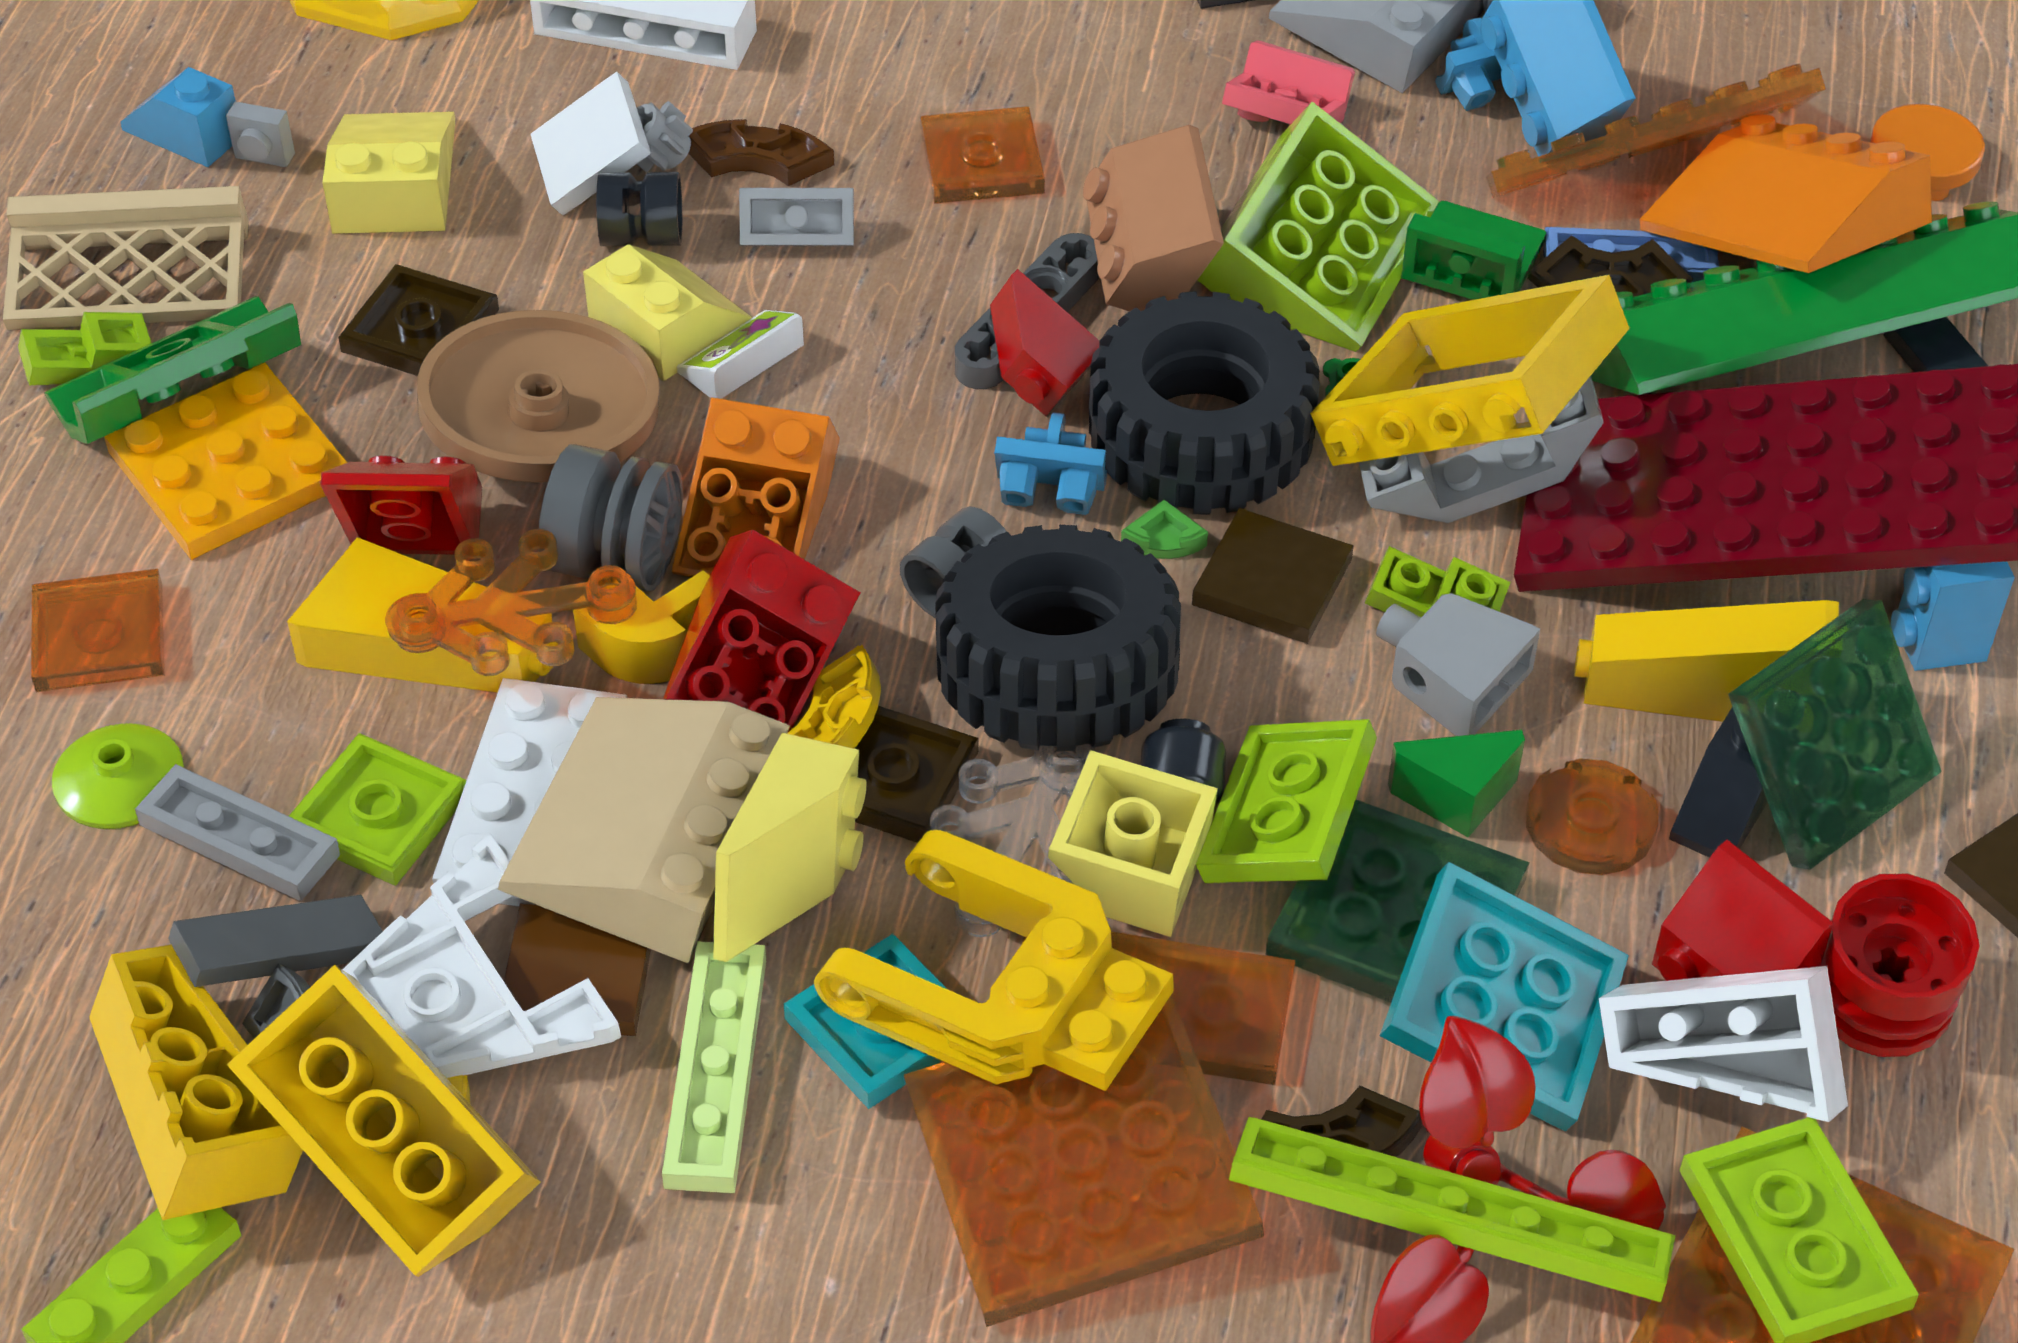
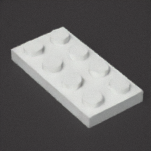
M503 678L433 874V884L447 871L454 875L473 857L471 849L482 838L492 834L510 861L595 698H628L627 695ZM513 896L499 904L519 906L520 903H533Z

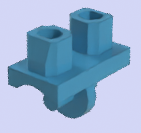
M1482 18L1466 21L1463 28V38L1452 40V52H1448L1446 56L1445 72L1443 75L1437 76L1435 80L1440 94L1454 92L1466 111L1483 107L1491 102L1496 92L1491 81L1501 79L1502 70L1495 53L1487 48L1482 37Z
M1053 412L1051 414L1048 429L1026 427L1025 440L997 436L994 454L997 476L1000 478L1002 503L1020 507L1031 506L1034 502L1037 483L1059 485L1056 498L1057 508L1067 513L1088 514L1097 490L1105 491L1107 470H1105L1106 450L1086 448V434L1066 432L1065 414Z

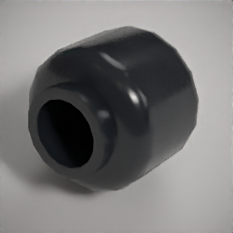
M1186 718L1167 720L1161 723L1158 730L1150 733L1145 738L1141 747L1140 765L1218 788L1215 805L1221 800L1225 786L1226 749L1223 741L1211 732L1207 724Z

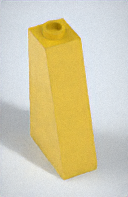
M358 537L287 621L296 662L305 667L498 693L503 678L536 682L540 676L547 675L553 668L559 651L558 642L555 640L551 611Z
M1818 600L1595 615L1591 640L1579 639L1575 659L1574 677L1585 678L1583 704L1723 722L1735 703L1791 727L1797 732L1814 734L1838 652L1839 602Z

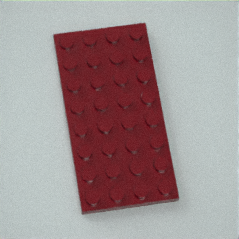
M2018 364L1597 398L1604 423L1565 480L1526 495L1514 578L1518 591L1526 592L2018 561Z

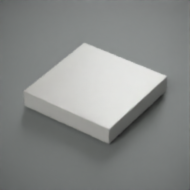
M617 71L531 133L550 204L561 215L567 214L597 192V177L599 173H624L651 153L629 83Z

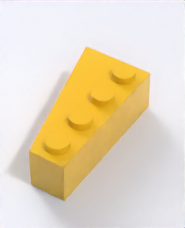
M172 944L111 954L89 1018L162 1220L286 1193L303 1150L226 1065L247 1046V1043L204 986L194 987Z

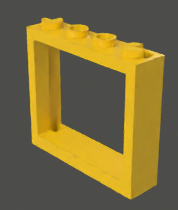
M1610 275L1406 312L1397 319L1310 414L1332 466L1543 434L1630 328ZM1429 345L1433 355H1428L1425 346ZM1525 356L1512 372L1411 389L1424 373ZM1521 407H1524L1529 422L1517 423L1514 414Z

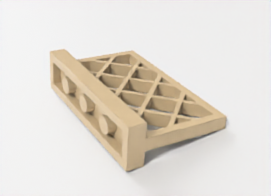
M239 186L8 197L6 215L11 226L3 312V321L7 330L81 326L83 312L142 313L145 323L199 321L241 303L244 239H248L249 221ZM229 240V245L211 260L196 249L204 241ZM170 243L173 245L172 248L154 262H151L138 252L146 244ZM113 246L115 248L96 265H93L80 254L88 247ZM55 249L58 251L37 268L25 260V250ZM187 256L201 268L183 283L179 284L165 272ZM129 259L143 271L121 287L107 275ZM71 261L85 273L63 290L49 278ZM228 266V271H227V272H226L225 270H223L225 267ZM213 277L227 287L226 299L201 301L193 294ZM155 280L170 291L158 303H142L135 298L136 295ZM97 283L112 294L99 306H83L77 301L79 297ZM39 286L54 297L40 309H20L21 300Z

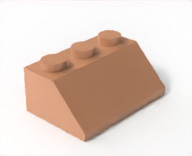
M1188 124L1111 148L1100 166L1093 168L1086 177L1083 197L1087 201L1091 222L1090 235L1094 239L1098 260L1097 272L1102 281L1105 303L1129 312L1136 307L1142 311L1150 300L1165 296L1167 301L1178 299L1180 293L1189 292L1224 244L1199 129Z

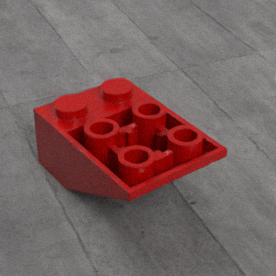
M753 529L730 537L700 595L663 699L730 702L790 725L788 732L791 731L861 592Z

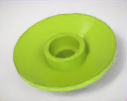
M115 724L101 727L83 735L62 753L53 770L52 789L60 809L77 823L98 829H120L139 824L135 808L175 764L183 768L185 767L179 747L162 731L141 724Z

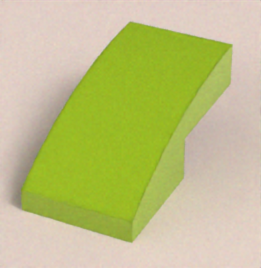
M83 312L80 330L21 329L18 349L29 386L55 385L66 383L151 344V340L142 313Z

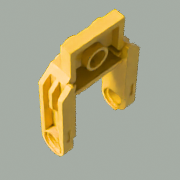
M942 830L926 832L905 860L907 874L909 876L914 874L931 891L958 902L960 910L1027 937L991 986L989 999L984 1003H978L851 948L837 949L815 976L814 986L819 997L829 1008L846 1019L996 1085L1029 1077L1032 1073V1067L1044 1064L1106 1091L1173 993V973L1112 948L1111 930L1098 894Z

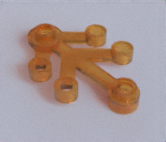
M533 529L520 537L518 541L520 555L476 599L457 601L474 581H481L492 575L495 570L493 548L489 542L479 538H472L461 542L456 547V565L428 593H414L395 601L386 613L385 622L389 636L405 651L425 653L441 647L471 663L476 673L484 676H494L506 670L510 663L508 644L505 638L536 653L537 659L548 666L563 665L573 657L575 651L573 634L567 625L560 622H549L540 626L525 617L587 608L588 614L597 622L603 624L621 623L628 620L637 609L636 585L633 578L625 570L618 566L608 565L596 569L588 581L584 583L521 592L540 572L551 569L558 561L555 536L550 531L544 529ZM535 549H545L541 552H532ZM473 558H481V560H479V561H474V562L469 561L470 559H473ZM481 624L494 632H483L473 636L460 627ZM551 642H561L557 646H547ZM486 652H497L492 656H482Z

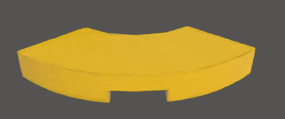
M862 644L821 670L812 688L813 696L810 708L798 725L789 731L788 734L853 749L858 745L874 719L881 694L879 673Z

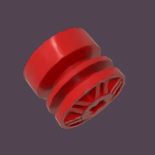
M1908 873L1878 874L1855 883L1838 900L1831 919L1834 925L1821 966L1828 967L1838 1038L1853 1049L1877 1057H1907L1931 1047L1948 1029L1953 1014L1958 1007L1960 996L1964 993L1973 972L1980 944L1975 921L1960 899L1936 882Z

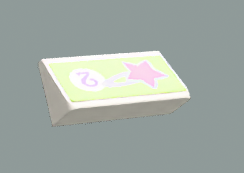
M764 310L679 364L677 372L708 397L722 399L804 345L802 317L792 312Z

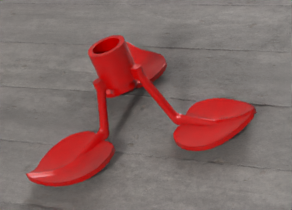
M1448 1016L1445 1021L1440 1045L1425 1074L1420 1091V1117L1422 1124L1430 1134L1423 1152L1426 1166L1497 1185L1499 1181H1503L1526 1194L1658 1230L1664 1219L1665 1201L1653 1172L1643 1161L1630 1153L1620 1150L1599 1151L1583 1160L1569 1178L1567 1198L1542 1188L1501 1164L1497 1151L1491 1147L1494 1142V1131L1502 1132L1515 1129L1527 1119L1535 1099L1536 1084L1531 1065L1519 1049L1493 1029L1466 1018ZM1438 1234L1427 1235L1409 1245L1395 1260L1380 1290L1372 1316L1370 1343H1461L1465 1341L1480 1324L1486 1312L1489 1298V1284L1486 1276L1477 1267L1467 1263L1472 1257L1474 1250L1459 1245L1456 1249L1450 1241Z

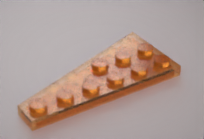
M1800 63L1767 74L1768 77L1759 80V87L1748 90L1746 81H1741L1713 91V95L1704 98L1706 104L1694 107L1691 98L1684 99L1659 108V112L1651 115L1652 121L1639 124L1637 115L1609 123L1604 126L1607 135L1585 141L1583 132L1551 142L1553 152L1531 159L1529 150L1504 156L1496 160L1499 169L1491 171L1486 177L1492 198L1553 181L1568 175L1567 172L1575 169L1587 171L1604 166L1609 162L1620 159L1622 154L1628 153L1629 158L1703 137L1719 131L1720 127L1729 124V121L1731 127H1737L1741 125V120L1748 116L1770 115L1776 109H1778L1779 114L1795 110L1826 90L1820 68L1803 73Z

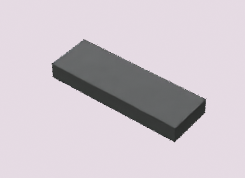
M362 895L173 921L168 939L194 987L271 976L278 963L295 972L348 964L383 931Z

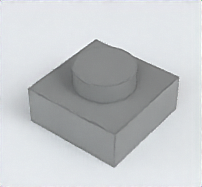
M234 102L226 118L235 158L287 167L295 154L287 111Z

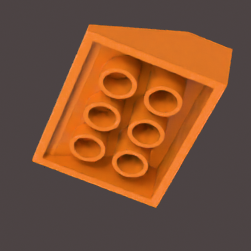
M1771 115L1748 116L1741 120L1740 126L1719 133L1639 219L1640 230L1811 273L1932 223L1930 155L1905 150V145L1899 142L1874 144L1861 141V136L1856 133L1827 134L1818 132V127L1813 124L1785 125L1776 123L1775 117Z

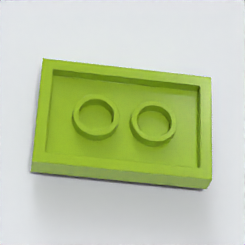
M1370 719L1250 725L1196 862V867L1204 883L1327 880L1377 740Z
M1807 1117L1683 1156L1679 1171L1774 1343H1810L1913 1310L1919 1293L1816 1119Z

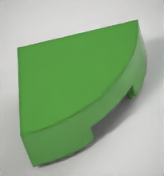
M1163 500L1121 530V541L1127 538L1139 544L1144 550V556L1151 553L1158 559H1173L1194 554L1207 547L1208 531Z

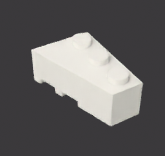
M1827 966L1626 984L1599 998L1609 1068L1693 1089L1703 1087L1740 1096L1741 1101L1758 1105L1768 1103L1807 1113L1806 1117L1830 1122L1848 1106Z

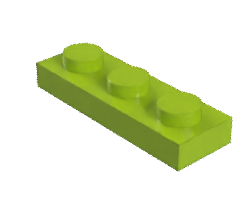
M157 1208L21 1329L26 1342L124 1343L241 1237L237 1220L222 1208L162 1220Z

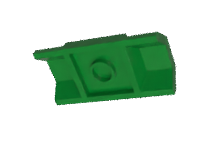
M255 296L44 392L70 437L89 444L137 420H141L142 416L138 399L146 398L147 403L158 402L178 393L181 390L178 382L199 373L201 378H208L225 372L234 365L251 369L300 346L301 338L297 313L292 303H287L269 312L261 299Z

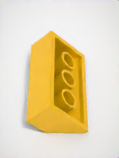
M336 965L331 967L226 1064L417 1277L488 1233L541 1183L359 981Z

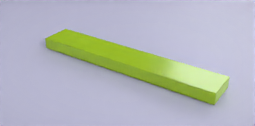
M1248 1117L1233 1159L1229 1181L1420 1235L1438 1234L1445 1237L1452 1244L1657 1302H1661L1667 1284L1675 1235L1254 1117Z

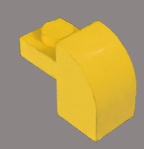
M702 570L656 601H653L621 574L572 605L578 648L605 672L620 680L638 684H655L670 681L700 595L710 575Z

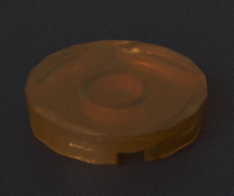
M1580 758L1565 762L1564 768L1555 770L1551 774L1550 768L1538 777L1528 796L1526 829L1535 847L1553 863L1576 873L1606 875L1627 870L1646 857L1656 838L1658 804L1653 794L1651 793L1650 798L1648 793L1641 787L1642 780L1632 771L1609 761Z

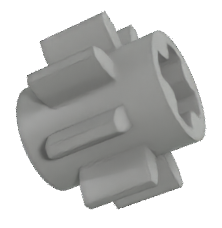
M669 101L661 109H658L652 102L637 107L651 152L650 155L637 163V165L645 172L649 171L654 164L662 171L679 165L687 156L691 146L689 135L693 132V129L684 122L686 116Z

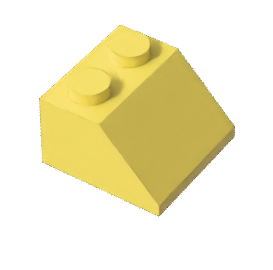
M630 244L583 271L588 317L615 327L637 342L652 360L657 375L662 381L678 373L677 366L752 318L676 259Z
M1090 750L1049 847L1048 858L1075 885L1098 894L1107 918L1171 937L1197 871L1196 862L1212 824L1218 788Z

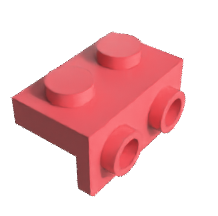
M1256 40L1249 46L1244 72L1226 83L1222 104L1237 108V114L1240 117L1251 121L1267 122L1271 118L1287 123L1290 126L1311 102H1314L1341 123L1344 120L1355 71L1351 67Z

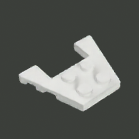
M492 834L482 838L471 849L473 857L454 875L447 871L430 887L432 895L407 919L400 915L342 969L359 981L446 1078L459 1075L464 1076L607 1044L621 1038L619 1023L589 978L537 1006L523 1011L466 925V920L513 897V895L498 890L499 881L510 861Z

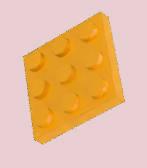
M265 362L104 436L109 454L190 560L325 497L326 495L320 485L321 472L348 463Z

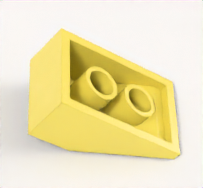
M455 113L344 114L327 144L322 182L332 234L445 231L455 131Z
M786 733L781 734L716 851L713 959L727 962L833 895L845 870L854 871L856 869L863 847V832L855 830V818H858L861 813L866 795V779L858 778V749Z

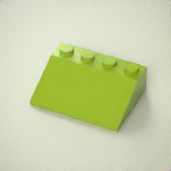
M1311 102L1277 139L1223 224L1221 232L1224 244L1200 275L1198 281L1212 292L1230 294L1231 300L1243 302L1245 298L1261 303L1264 312L1270 314L1276 311L1286 318L1291 324V330L1297 329L1305 335L1356 352L1362 347L1401 279L1407 227L1415 213L1431 217L1440 201L1314 102Z

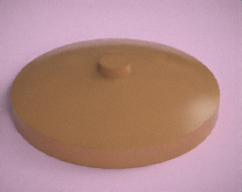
M511 311L470 322L445 336L431 349L420 367L417 378L418 414L426 434L442 452L449 457L461 459L466 464H474L477 472L513 481L548 482L560 453L569 444L615 452L620 462L637 451L650 436L658 418L659 378L652 360L643 348L628 335L604 322L562 311Z

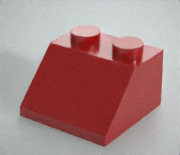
M1726 840L1717 847L1662 923L1652 965L1660 971L1666 981L1821 967L1834 923L1734 844Z

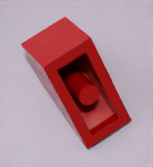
M1017 269L990 304L1001 377L1015 389L1021 399L1032 404L1043 415L1047 416L1090 369L1093 353L1099 348L1100 340Z

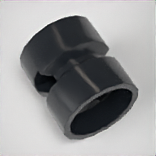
M630 172L598 174L596 208L600 246L634 245L638 238H644L649 246H681L683 208L679 172H647L642 181H636ZM640 204L641 215L629 213V206Z

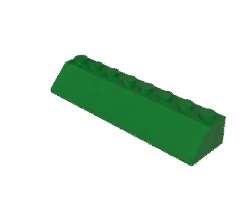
M1980 202L1964 206L1962 216L1948 219L1945 214H1933L1932 223L1811 273L1756 260V267L1740 271L1739 266L1734 265L1708 269L1703 272L1704 280L1686 284V279L1658 281L1650 285L1651 293L1633 297L1632 292H1616L1630 329L1592 373V381L1641 395L2018 299V212L2000 210L1998 202Z

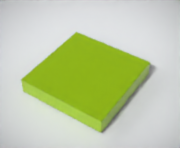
M358 733L291 812L289 817L336 838L340 851V856L337 860L396 886L454 815L467 780Z

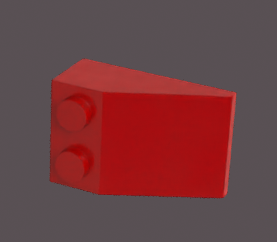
M375 456L370 458L368 462H348L321 472L320 485L350 544L358 537L400 554L478 555L483 487L474 464H466L465 461L454 457H436L431 459L430 463H405L402 459L393 456Z

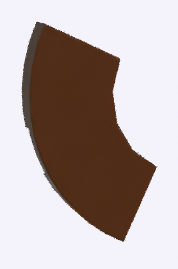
M746 119L723 120L692 128L693 132L689 135L691 146L688 154L711 177L729 172L754 171L773 176L785 185L790 186L835 165L834 150L826 143L801 129L781 123L778 129L747 126Z

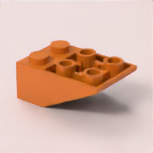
M711 397L672 573L693 577L704 570L708 575H711L729 538L752 529L805 559L828 495L840 440L830 417Z

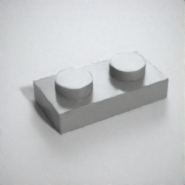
M739 188L740 246H854V188Z

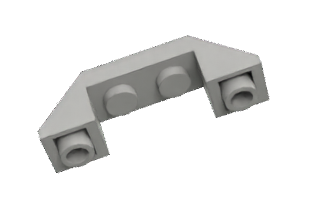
M1591 376L1543 434L1494 441L1431 465L1424 452L1359 462L1366 498L1370 507L1450 523L1563 482L1604 423Z

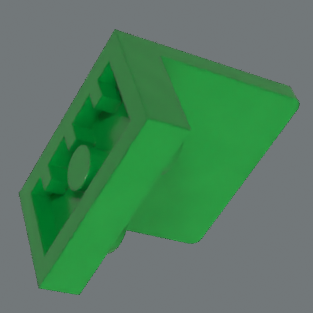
M1440 201L1431 217L1415 213L1407 227L1401 278L1472 300L1519 292L1545 242L1546 231L1448 201Z

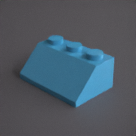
M1493 0L1481 19L1482 37L1487 48L1495 53L1502 70L1503 88L1510 98H1514L1522 117L1524 138L1530 146L1535 148L1541 164L1599 149L1636 97L1594 0Z

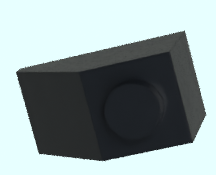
M1734 703L1705 751L1671 829L1669 840L1709 858L1717 847L1726 840L1740 849L1782 779L1795 729Z

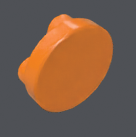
M1909 104L1887 111L1876 121L1870 143L1874 144L1899 142L1905 145V150L1930 155L1931 201L1944 200L1948 197L1950 189L1960 187L1972 180L1980 169L1985 152L1983 136L1969 119L1950 109L1929 104Z

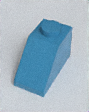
M188 67L155 91L120 122L121 128L129 134L205 167H210L232 147L226 115L233 103L236 102L233 86Z

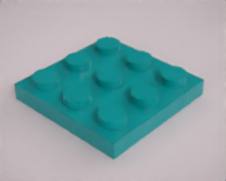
M1448 862L1437 874L1379 1036L1432 1062L1440 1045L1445 1021L1448 1016L1466 1018L1493 1029L1516 1046L1531 1065L1535 1076L1536 1091L1530 1114L1566 1132L1578 1121L1604 1038L1599 998L1620 986L1629 955Z

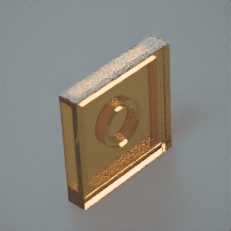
M1029 107L920 116L921 135L934 204L1045 194V177Z
M159 569L32 584L31 679L36 692L165 676L163 594Z

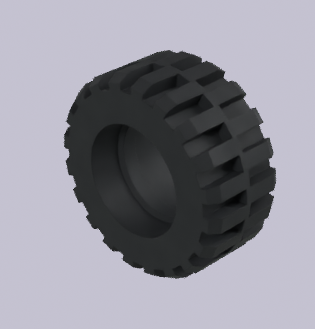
M1197 291L1182 292L1178 295V299L1167 301L1165 296L1150 300L1145 305L1144 310L1140 311L1136 307L1118 320V326L1114 324L1100 339L1099 348L1093 353L1090 366L1089 397L1091 447L1106 450L1105 470H1107V473L1119 485L1125 482L1128 483L1127 490L1145 502L1149 497L1158 500V504L1165 500L1176 509L1178 507L1193 509V514L1210 515L1211 509L1225 508L1226 513L1235 512L1239 508L1244 509L1247 502L1252 500L1258 505L1276 495L1277 486L1284 489L1299 476L1300 468L1308 463L1312 453L1316 426L1310 413L1318 405L1320 370L1317 358L1310 351L1309 343L1297 329L1290 331L1291 324L1286 318L1276 311L1270 314L1264 312L1261 303L1245 298L1243 302L1231 300L1230 294L1213 292V297L1197 296ZM1187 394H1209L1232 400L1239 405L1223 410L1203 411L1184 408L1167 400Z
M1059 524V529L1043 530L1042 525L1024 527L1022 533L1012 536L1009 532H1005L992 537L988 546L984 547L978 544L967 551L961 558V562L957 561L943 578L942 586L937 591L935 601L937 678L941 683V692L947 702L955 711L958 710V714L975 729L983 726L984 732L990 738L1003 743L1008 739L1018 741L1021 748L1039 751L1040 746H1056L1057 752L1075 751L1076 745L1091 744L1092 748L1110 744L1113 736L1118 734L1126 738L1139 731L1145 724V720L1151 722L1167 705V700L1175 692L1178 683L1180 661L1181 603L1179 602V590L1175 581L1167 573L1166 568L1151 553L1144 556V550L1140 545L1127 538L1118 541L1108 531L1094 528L1092 532L1079 531L1077 525Z

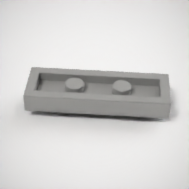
M177 764L172 767L135 808L140 826L299 901L305 898L340 856L336 838Z

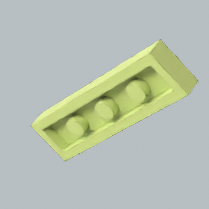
M697 941L662 1170L664 1189L735 1193L766 968L765 945L754 944L734 958L724 962L713 959L714 942Z

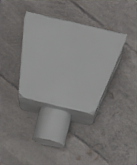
M1452 593L1442 595L1422 617L1397 604H1393L1382 616L1376 631L1377 637L1396 647L1392 673V683L1395 689L1455 736L1476 734L1533 671L1540 628Z

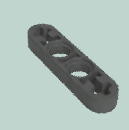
M1082 233L1062 235L1023 274L1040 289H1052L1059 294L1052 299L1068 312L1099 279L1094 239ZM990 308L955 345V376L960 383L973 389H989L1003 381ZM990 347H991V360L987 358V357L989 356V354H990Z

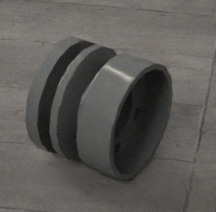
M569 444L560 453L551 471L542 503L538 546L541 563L545 569L581 578H592L602 566L603 575L608 583L623 574L640 590H655L662 581L671 562L678 538L683 503L682 474L678 466L666 462H654L651 466L646 458L631 457L621 469L620 461L615 452Z

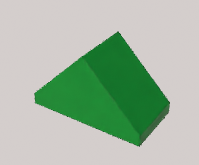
M1512 730L1394 742L1388 779L1390 793L1468 838L1518 781L1525 743L1523 731Z

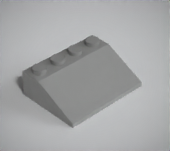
M1280 0L1270 10L1269 19L1403 94L1445 51L1452 40H1455L1463 32L1466 21L1477 18L1484 11L1483 0Z

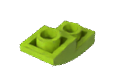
M1389 546L1381 560L1364 604L1384 612L1391 605L1397 604L1422 617L1442 595L1452 593L1500 612L1511 582L1456 557H1453L1447 570L1444 571Z

